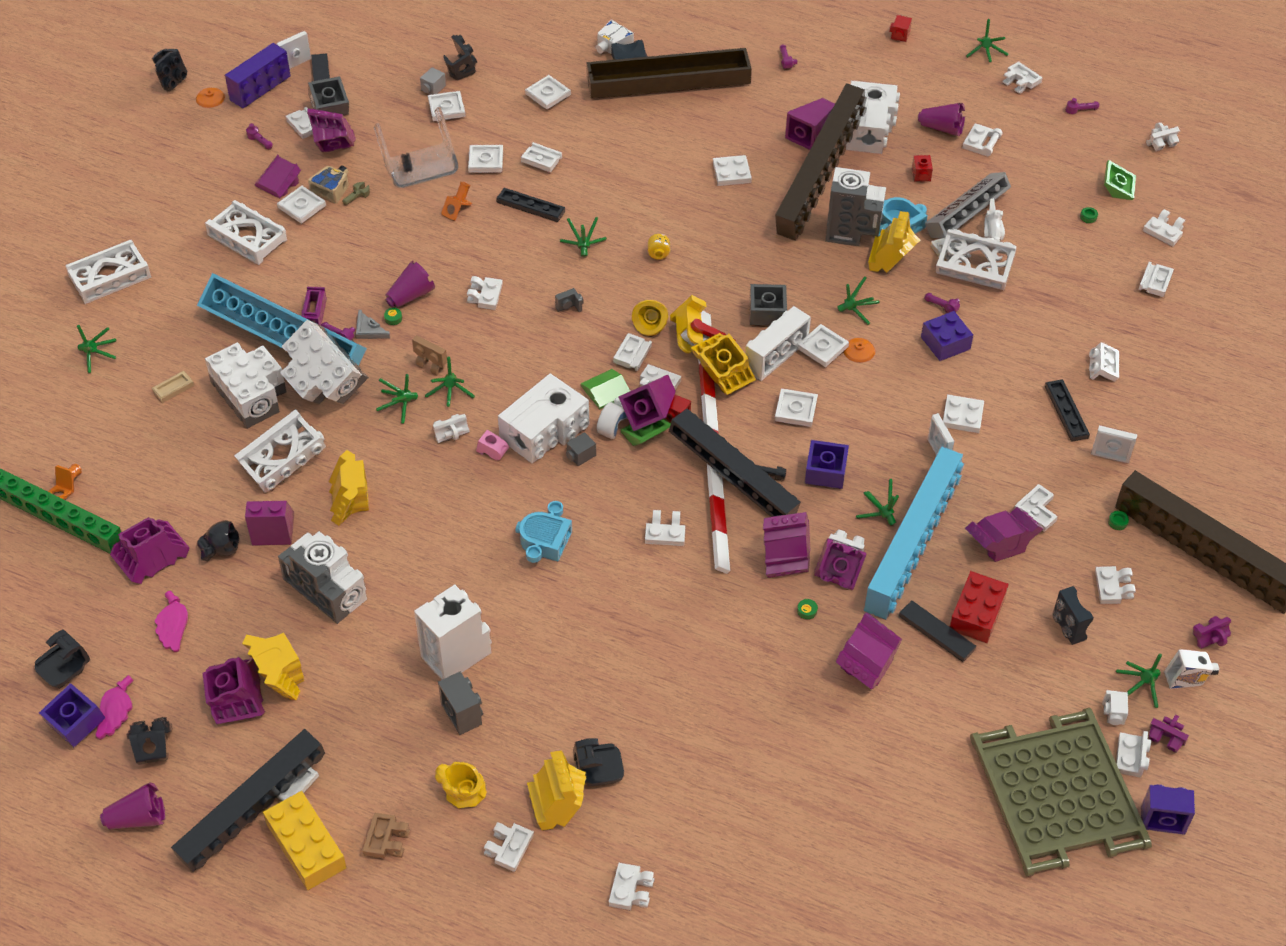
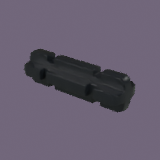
M402 154L404 172H412L413 167L410 154Z

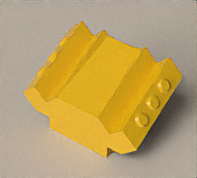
M900 211L898 218H893L892 223L885 230L881 229L880 236H875L868 261L869 271L878 272L883 268L887 273L920 241L910 228L909 212Z
M719 333L691 347L694 356L699 359L703 368L726 395L756 380L749 366V358L730 334L722 335Z
M346 450L339 456L329 483L332 484L329 493L332 494V507L330 511L334 513L331 521L338 526L351 514L369 510L364 461H355V454Z
M284 632L266 639L246 634L242 644L250 649L248 655L256 662L259 668L258 673L266 678L264 683L284 698L297 701L300 693L297 684L304 682V675L300 660Z
M562 750L550 752L552 759L544 760L545 764L537 774H533L534 782L527 783L532 807L535 812L534 815L541 830L553 829L556 824L565 827L582 805L586 772L570 765Z

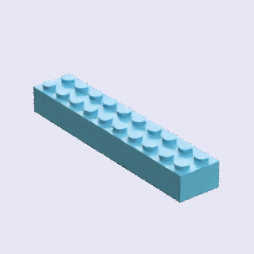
M212 273L197 306L281 348L300 326L308 320ZM325 328L328 331L327 333L350 356V359L359 366L367 348Z
M941 446L868 586L864 607L865 612L887 620L890 613H894L897 606L896 600L897 598L901 599L904 593V584L910 582L911 570L917 568L919 563L918 557L924 554L927 546L925 543L927 540H931L934 533L932 529L934 526H938L941 519L939 515L941 512L944 513L947 508L948 502L946 501L952 499L955 491L954 486H958L962 477L960 474L964 467V463H962L963 454Z

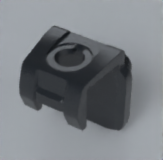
M452 35L451 39L459 54L457 55L459 59L452 63L445 55L443 58L449 75L456 80H460L476 72L475 64L477 60L472 54L474 51L470 44H464L465 40L461 35ZM465 64L466 68L462 71H459L460 66Z
M163 49L153 56L152 60L156 63V74L164 90L171 91L181 81L186 79L188 71L178 49Z
M62 629L46 641V644L51 649L35 661V671L50 686L61 688L84 670V665L90 661V657L85 649Z
M167 717L154 719L151 722L152 726L149 727L145 720L133 722L130 725L126 735L127 739L130 740L135 761L138 765L168 760L169 752L166 753L165 733L171 732L173 727L172 723L167 721ZM146 738H150L151 742L156 746L153 753H146L143 750Z
M588 738L575 742L573 758L577 769L586 772L585 784L599 786L617 783L623 779L624 768L621 752L614 744L599 745L598 738Z

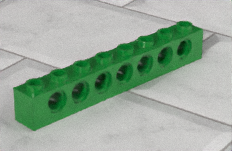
M0 468L1 500L109 554L114 544L120 541L118 534L121 533V529L119 526Z

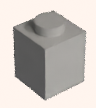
M433 67L420 77L421 90L430 95L439 93L446 86L445 73Z

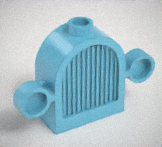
M901 197L884 200L879 236L881 229L885 230L892 223L893 218H898L900 211L909 212L910 228L914 234L925 229L928 217L926 215V206L923 204L914 205L911 201Z
M552 501L548 504V513H531L516 525L515 532L520 534V542L526 550V559L529 562H539L542 557L559 561L572 534V520L560 517L563 514V504L559 501Z

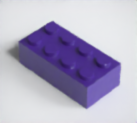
M272 43L225 74L230 101L241 108H245L289 78L291 74L287 51Z

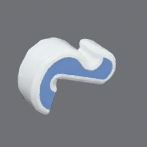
M619 398L614 399V403L609 402L604 406L597 422V433L610 439L615 438L618 423L628 418Z

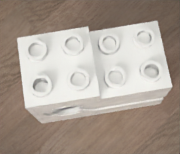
M851 81V85L865 89V97H867L865 107H867L865 116H861L859 127L857 130H854L850 143H847L846 150L882 154L883 147L886 148L888 139L884 136H888V132H892V126H896L897 116L894 115L898 113L900 93L897 92V85Z
M550 373L498 415L499 437L506 441L511 449L533 464L537 459L542 458L550 448H554L558 442L565 445L570 439L575 438L578 433L589 426V400Z
M456 585L451 586L436 596L433 601L425 603L414 611L421 658L441 680L460 671L461 673L491 654V631L489 626L481 620L480 614L482 612L480 607L476 603H472L467 593L463 589L460 590Z

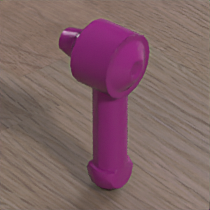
M781 45V65L783 69L792 68L798 63L797 59L788 56L786 45Z
M1072 98V100L1067 102L1065 111L1068 114H1076L1078 110H1097L1099 103L1097 101L1093 103H1078L1076 98Z
M252 123L249 124L246 128L247 138L257 140L266 149H271L273 143L259 134L257 126H254Z
M932 293L925 294L924 298L927 302L944 307L947 313L957 312L960 309V300L958 298L946 301L932 295Z
M328 322L321 324V326L349 340L354 338L355 328L353 327L341 330L328 324Z

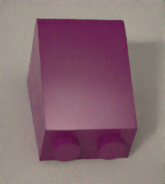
M821 98L787 113L785 139L810 150L835 103Z
M668 374L619 396L633 431L666 417L676 392Z
M247 501L245 520L252 546L292 544L294 511L287 501Z

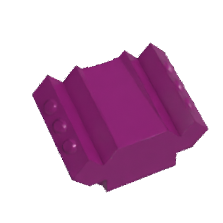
M308 108L307 114L311 123L314 142L321 152H331L354 146L356 140L354 131L351 129L348 121L343 118V114Z
M1016 507L1011 512L1005 510L984 517L978 523L972 521L965 527L987 549V555L994 562L1024 553L1030 540L1044 530L1032 516L1019 507Z
M802 512L764 518L763 530L767 578L809 572L811 548L807 513Z
M148 517L118 534L120 541L114 544L110 555L131 582L142 584L145 576L154 577L155 573L166 566L175 565L177 557L186 558L190 547L168 521L159 519L155 521V519Z
M864 613L854 633L846 641L844 649L840 651L836 663L848 675L856 677L872 690L875 686H878L891 665L902 639L869 613Z
M240 657L230 658L223 664L209 666L202 673L206 704L211 707V714L216 724L253 718L265 713L261 704L264 699L260 689L261 679L257 673L259 668L253 658L244 660Z

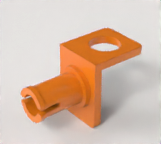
M460 181L457 194L447 196L441 212L443 216L456 220L461 205H472L471 202L466 200L470 184ZM449 205H453L455 208L454 213L451 215L447 211Z
M72 464L69 468L59 465L55 466L56 485L48 492L52 494L63 492L64 494L58 497L65 500L74 492V478L82 473L81 467L78 464Z

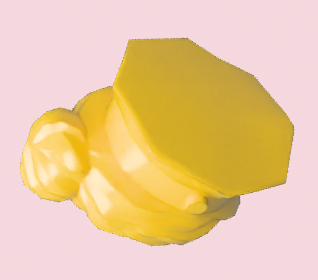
M453 762L449 766L441 764L436 768L435 779L438 783L442 784V788L446 792V800L458 809L476 807L486 797V782L475 766L466 762Z

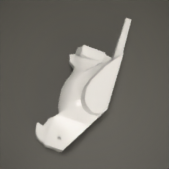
M990 199L989 211H987L985 216L984 238H993L1000 242L1005 236V229L1001 220L1003 211L995 209L994 199Z

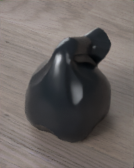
M223 520L215 523L199 538L197 546L201 551V559L203 561H209L215 554L230 556L237 551L240 538L238 531L231 521Z

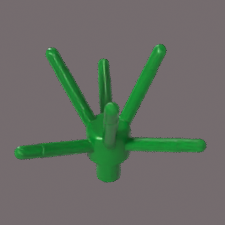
M987 19L985 36L977 38V41H980V45L966 55L967 58L981 47L985 48L990 63L992 62L989 51L990 47L1006 56L1009 55L1006 51L992 44L995 41L1005 40V37L992 39L988 37L990 19Z
M595 217L587 237L585 236L584 225H581L580 237L570 218H567L578 242L560 239V242L577 245L581 249V256L586 257L588 256L587 249L590 248L591 244L605 241L607 238L603 237L590 241L598 217Z
M865 276L851 295L850 285L846 284L847 298L844 299V303L837 307L840 312L846 309L849 311L853 310L867 325H870V322L856 307L879 304L880 301H873V297L856 301L855 297L867 279Z
M77 325L83 340L82 344H78V350L83 351L87 355L88 373H91L90 353L95 352L116 359V356L97 349V346L116 342L115 338L95 342L110 330L109 327H106L92 340H87L81 326Z
M450 356L447 357L448 374L444 378L431 379L432 383H443L425 394L427 398L446 386L448 388L447 407H450L451 392L454 386L471 398H475L474 394L459 384L464 383V380L457 378L452 373Z
M405 375L404 390L380 378L379 382L397 391L382 389L381 392L397 397L392 398L391 402L376 408V411L383 410L399 402L403 403L401 424H404L407 403L418 398L417 392L408 390L409 375Z
M889 479L888 504L882 506L870 491H865L863 494L879 509V512L856 515L857 519L882 516V518L886 517L890 526L896 523L893 513H895L893 507L899 495L892 496V479Z
M1158 654L1152 667L1148 669L1129 661L1126 662V665L1141 672L1116 669V673L1141 677V681L1127 691L1128 696L1144 683H1150L1154 707L1158 708L1155 681L1161 674L1160 670L1156 668L1162 654Z

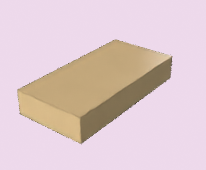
M182 371L152 388V391L164 403L193 387L194 382Z

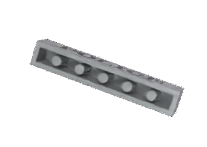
M990 173L928 220L925 225L930 237L946 238L948 229L959 228L989 205L990 199L995 200L1011 188L1006 173Z

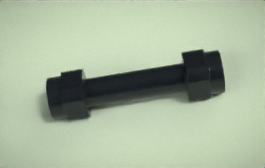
M757 465L768 475L775 476V479L785 480L787 469L777 466V469Z

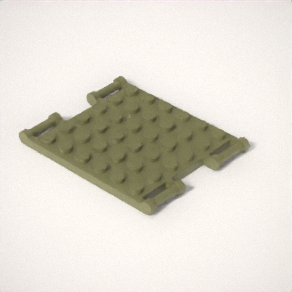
M1085 708L1081 712L1063 716H1050L1049 722L1054 729L1022 736H1016L1012 725L986 733L978 734L976 732L970 734L971 743L979 756L1022 862L1026 877L1033 876L1034 873L1044 870L1069 867L1070 863L1066 851L1104 842L1108 857L1117 856V853L1152 847L1149 834L1091 708ZM1084 719L1086 720L1085 722L1076 723V724L1067 725V726H1062V724H1066V723H1070V722H1075V721H1079V720H1084ZM1002 737L1008 738V739L999 740V741H995V742H990V743H986V744H983V743H982V742H984V741H989V740L998 739V738H1002ZM1139 835L1140 837L1138 840L1116 845L1113 840ZM1051 854H1057L1058 856L1056 859L1034 864L1030 860Z

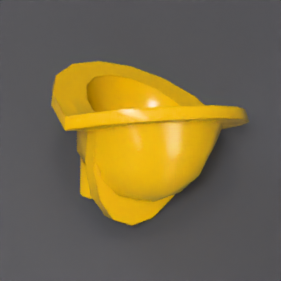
M644 300L634 306L631 319L635 328L641 334L646 336L657 335L667 324L668 309L656 300Z

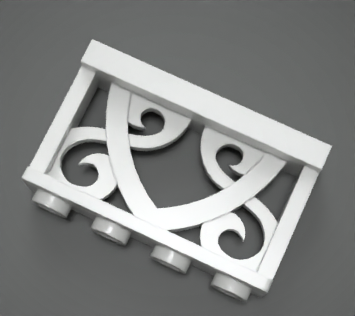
M236 200L213 220L209 219L205 222L208 236L258 265L278 245L287 241L286 230L283 226L272 222L269 218L260 215L257 211L246 207L243 203H239ZM253 226L257 231L256 236L240 237L238 227Z
M948 229L937 261L936 273L1005 290L1017 246L1009 242H999L993 238L979 237L973 233H963L957 229ZM951 242H957L962 244L961 246H957L955 244V249L958 252H955L950 248ZM980 250L988 262L980 264L976 269L971 268V264L965 255ZM946 252L952 255L948 262L944 261ZM997 253L1007 255V260L1001 263H996V261L1001 260L1003 257L998 256ZM962 261L966 263L965 266L959 264L962 263ZM1006 266L1004 275H999L998 267ZM984 267H991V268H986V269L988 270V272L981 270V269L984 268Z
M132 240L66 265L68 276L85 304L151 278L149 266L140 255ZM104 266H118L115 273L111 275H97Z
M295 409L234 456L263 492L267 493L299 467L305 465L308 460L319 454L326 445ZM303 427L307 432L299 434L298 429ZM305 437H310V438H312V440H311L310 442H308V441H306V440H300V439L305 438ZM278 444H292L286 459L270 460L275 446ZM253 463L258 465L255 472L250 468V465ZM263 467H265V468H264L265 476L261 478V477H260V471L262 470Z

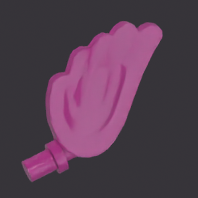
M167 591L165 597L169 605L157 615L155 619V624L157 625L155 632L159 636L160 642L163 643L164 648H171L176 653L180 650L182 636L188 622V611L180 603L178 596H175L172 591Z
M129 675L121 682L118 681L116 683L117 686L106 691L102 697L100 710L105 719L98 725L96 737L100 740L106 735L112 736L115 730L121 727L122 722L127 720L128 712L133 708L132 701L125 692L127 687L134 681Z

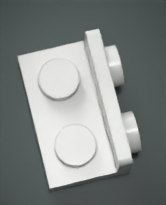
M1100 342L1089 353L1090 379L1094 380L1098 375H1102L1115 382L1119 378V350Z
M1143 731L1142 736L1120 732L1116 764L1121 774L1141 778L1143 771L1148 770L1149 758L1146 757V752H1149L1151 740L1148 739V731Z

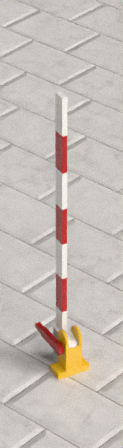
M693 295L670 314V321L676 323L678 346L683 352L688 354L692 352L691 347L719 333L726 335L724 332L712 327L711 314L703 311L706 308V301ZM698 359L703 422L719 434L714 380ZM707 464L715 569L727 574L730 572L723 479L722 475Z

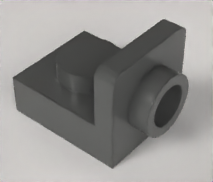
M574 288L555 295V308L558 312L575 306L578 312L582 311L583 297Z

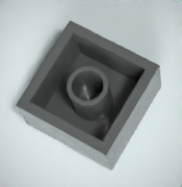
M340 76L308 82V95L313 109L343 115L349 114V101Z
M750 284V325L770 326L774 320H778L787 311L786 285Z
M460 671L438 681L441 705L459 735L482 725L481 716H483V711L480 707L482 700L478 693L474 694L472 691L473 687L469 678H464Z

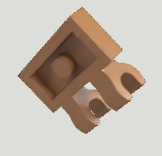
M416 335L412 339L413 352L418 355L416 365L423 368L424 361H431L430 371L438 375L439 368L444 369L447 363L446 350Z
M374 813L363 847V855L385 859L386 853H389L395 857H402L405 850L402 848L403 843L390 840L392 834L408 838L410 829H408L409 824L396 822L397 819L394 815Z

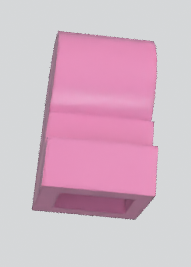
M486 430L478 441L476 452L482 455L486 453L492 459L500 460L509 449V445L499 436Z

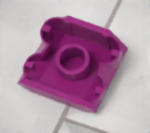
M277 155L254 185L280 199L288 193L289 186L294 187L299 183L298 174L301 170L297 164H293Z
M827 538L815 568L814 576L853 590L866 553Z

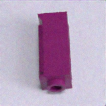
M307 286L301 315L310 321H315L318 325L322 324L327 301L325 287ZM311 301H317L315 313L309 312Z

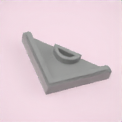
M358 310L357 339L390 338L389 331H385L375 320L367 317L362 313V310Z

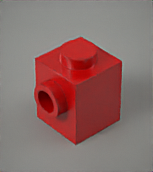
M896 16L894 23L891 22L890 25L891 39L907 42L911 31V17Z
M930 155L913 156L912 172L914 182L931 181L933 166Z
M675 394L665 418L668 421H672L673 418L685 409L691 411V401Z

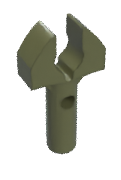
M365 182L355 183L353 185L354 192L342 200L343 204L348 205L358 196L368 197L370 194L369 185L365 187Z

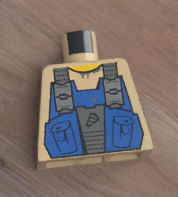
M326 166L308 179L310 191L337 204L349 186L348 169L345 166H340L338 169Z

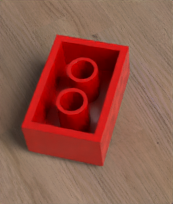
M970 571L952 615L950 627L961 635L988 644L1006 598L1009 584Z

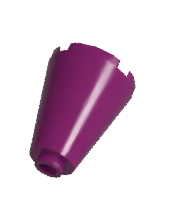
M954 103L922 109L918 114V122L922 126L954 136H960L965 124V117L962 115V111H965V106L963 103Z
M411 261L385 294V301L390 307L398 308L434 290L435 284L433 280L429 282V274L420 264Z
M151 782L105 807L103 813L100 814L102 825L108 829L163 825L162 820H165L166 817L162 797L157 798L155 793L159 791L157 786Z

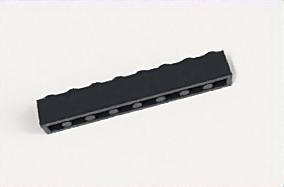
M685 409L672 419L669 432L767 514L775 517L797 513L801 501L796 496L783 488L781 484L777 483L765 471L755 465L752 460L748 459L737 448L727 442L724 437L720 436L709 425L699 419L696 414Z
M304 728L171 847L175 855L192 872L203 867L214 853L221 851L224 844L231 838L236 837L244 826L253 822L263 809L271 806L274 800L281 793H285L298 778L303 777L313 764L321 761L326 754L322 744Z

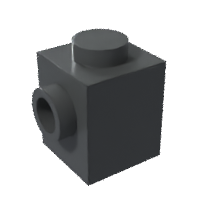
M585 432L566 443V456L577 466L596 456V443Z

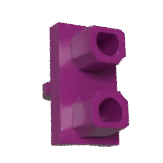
M1215 616L1210 618L1207 626H1203L1200 623L1194 625L1193 635L1197 638V646L1202 649L1214 643H1217L1219 646L1226 645L1228 642L1227 638L1231 636L1229 628L1231 619L1228 617L1220 619Z
M1175 714L1173 719L1165 716L1162 722L1153 718L1150 724L1148 739L1159 743L1162 735L1170 738L1167 748L1177 753L1182 745L1185 746L1189 735L1181 732L1184 725L1177 722L1179 716Z

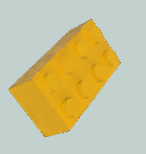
M303 791L294 794L263 812L266 825L307 891L347 868L344 855Z

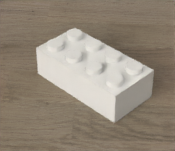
M795 306L785 311L778 320H774L766 330H762L745 347L746 355L749 358V366L754 376L760 381L765 379L798 351V343L809 335L811 317Z

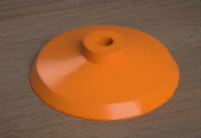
M205 88L196 96L197 104L205 108L216 107L225 100L224 92L218 88Z
M863 338L849 340L848 348L843 351L849 360L858 363L867 362L875 355L873 344Z

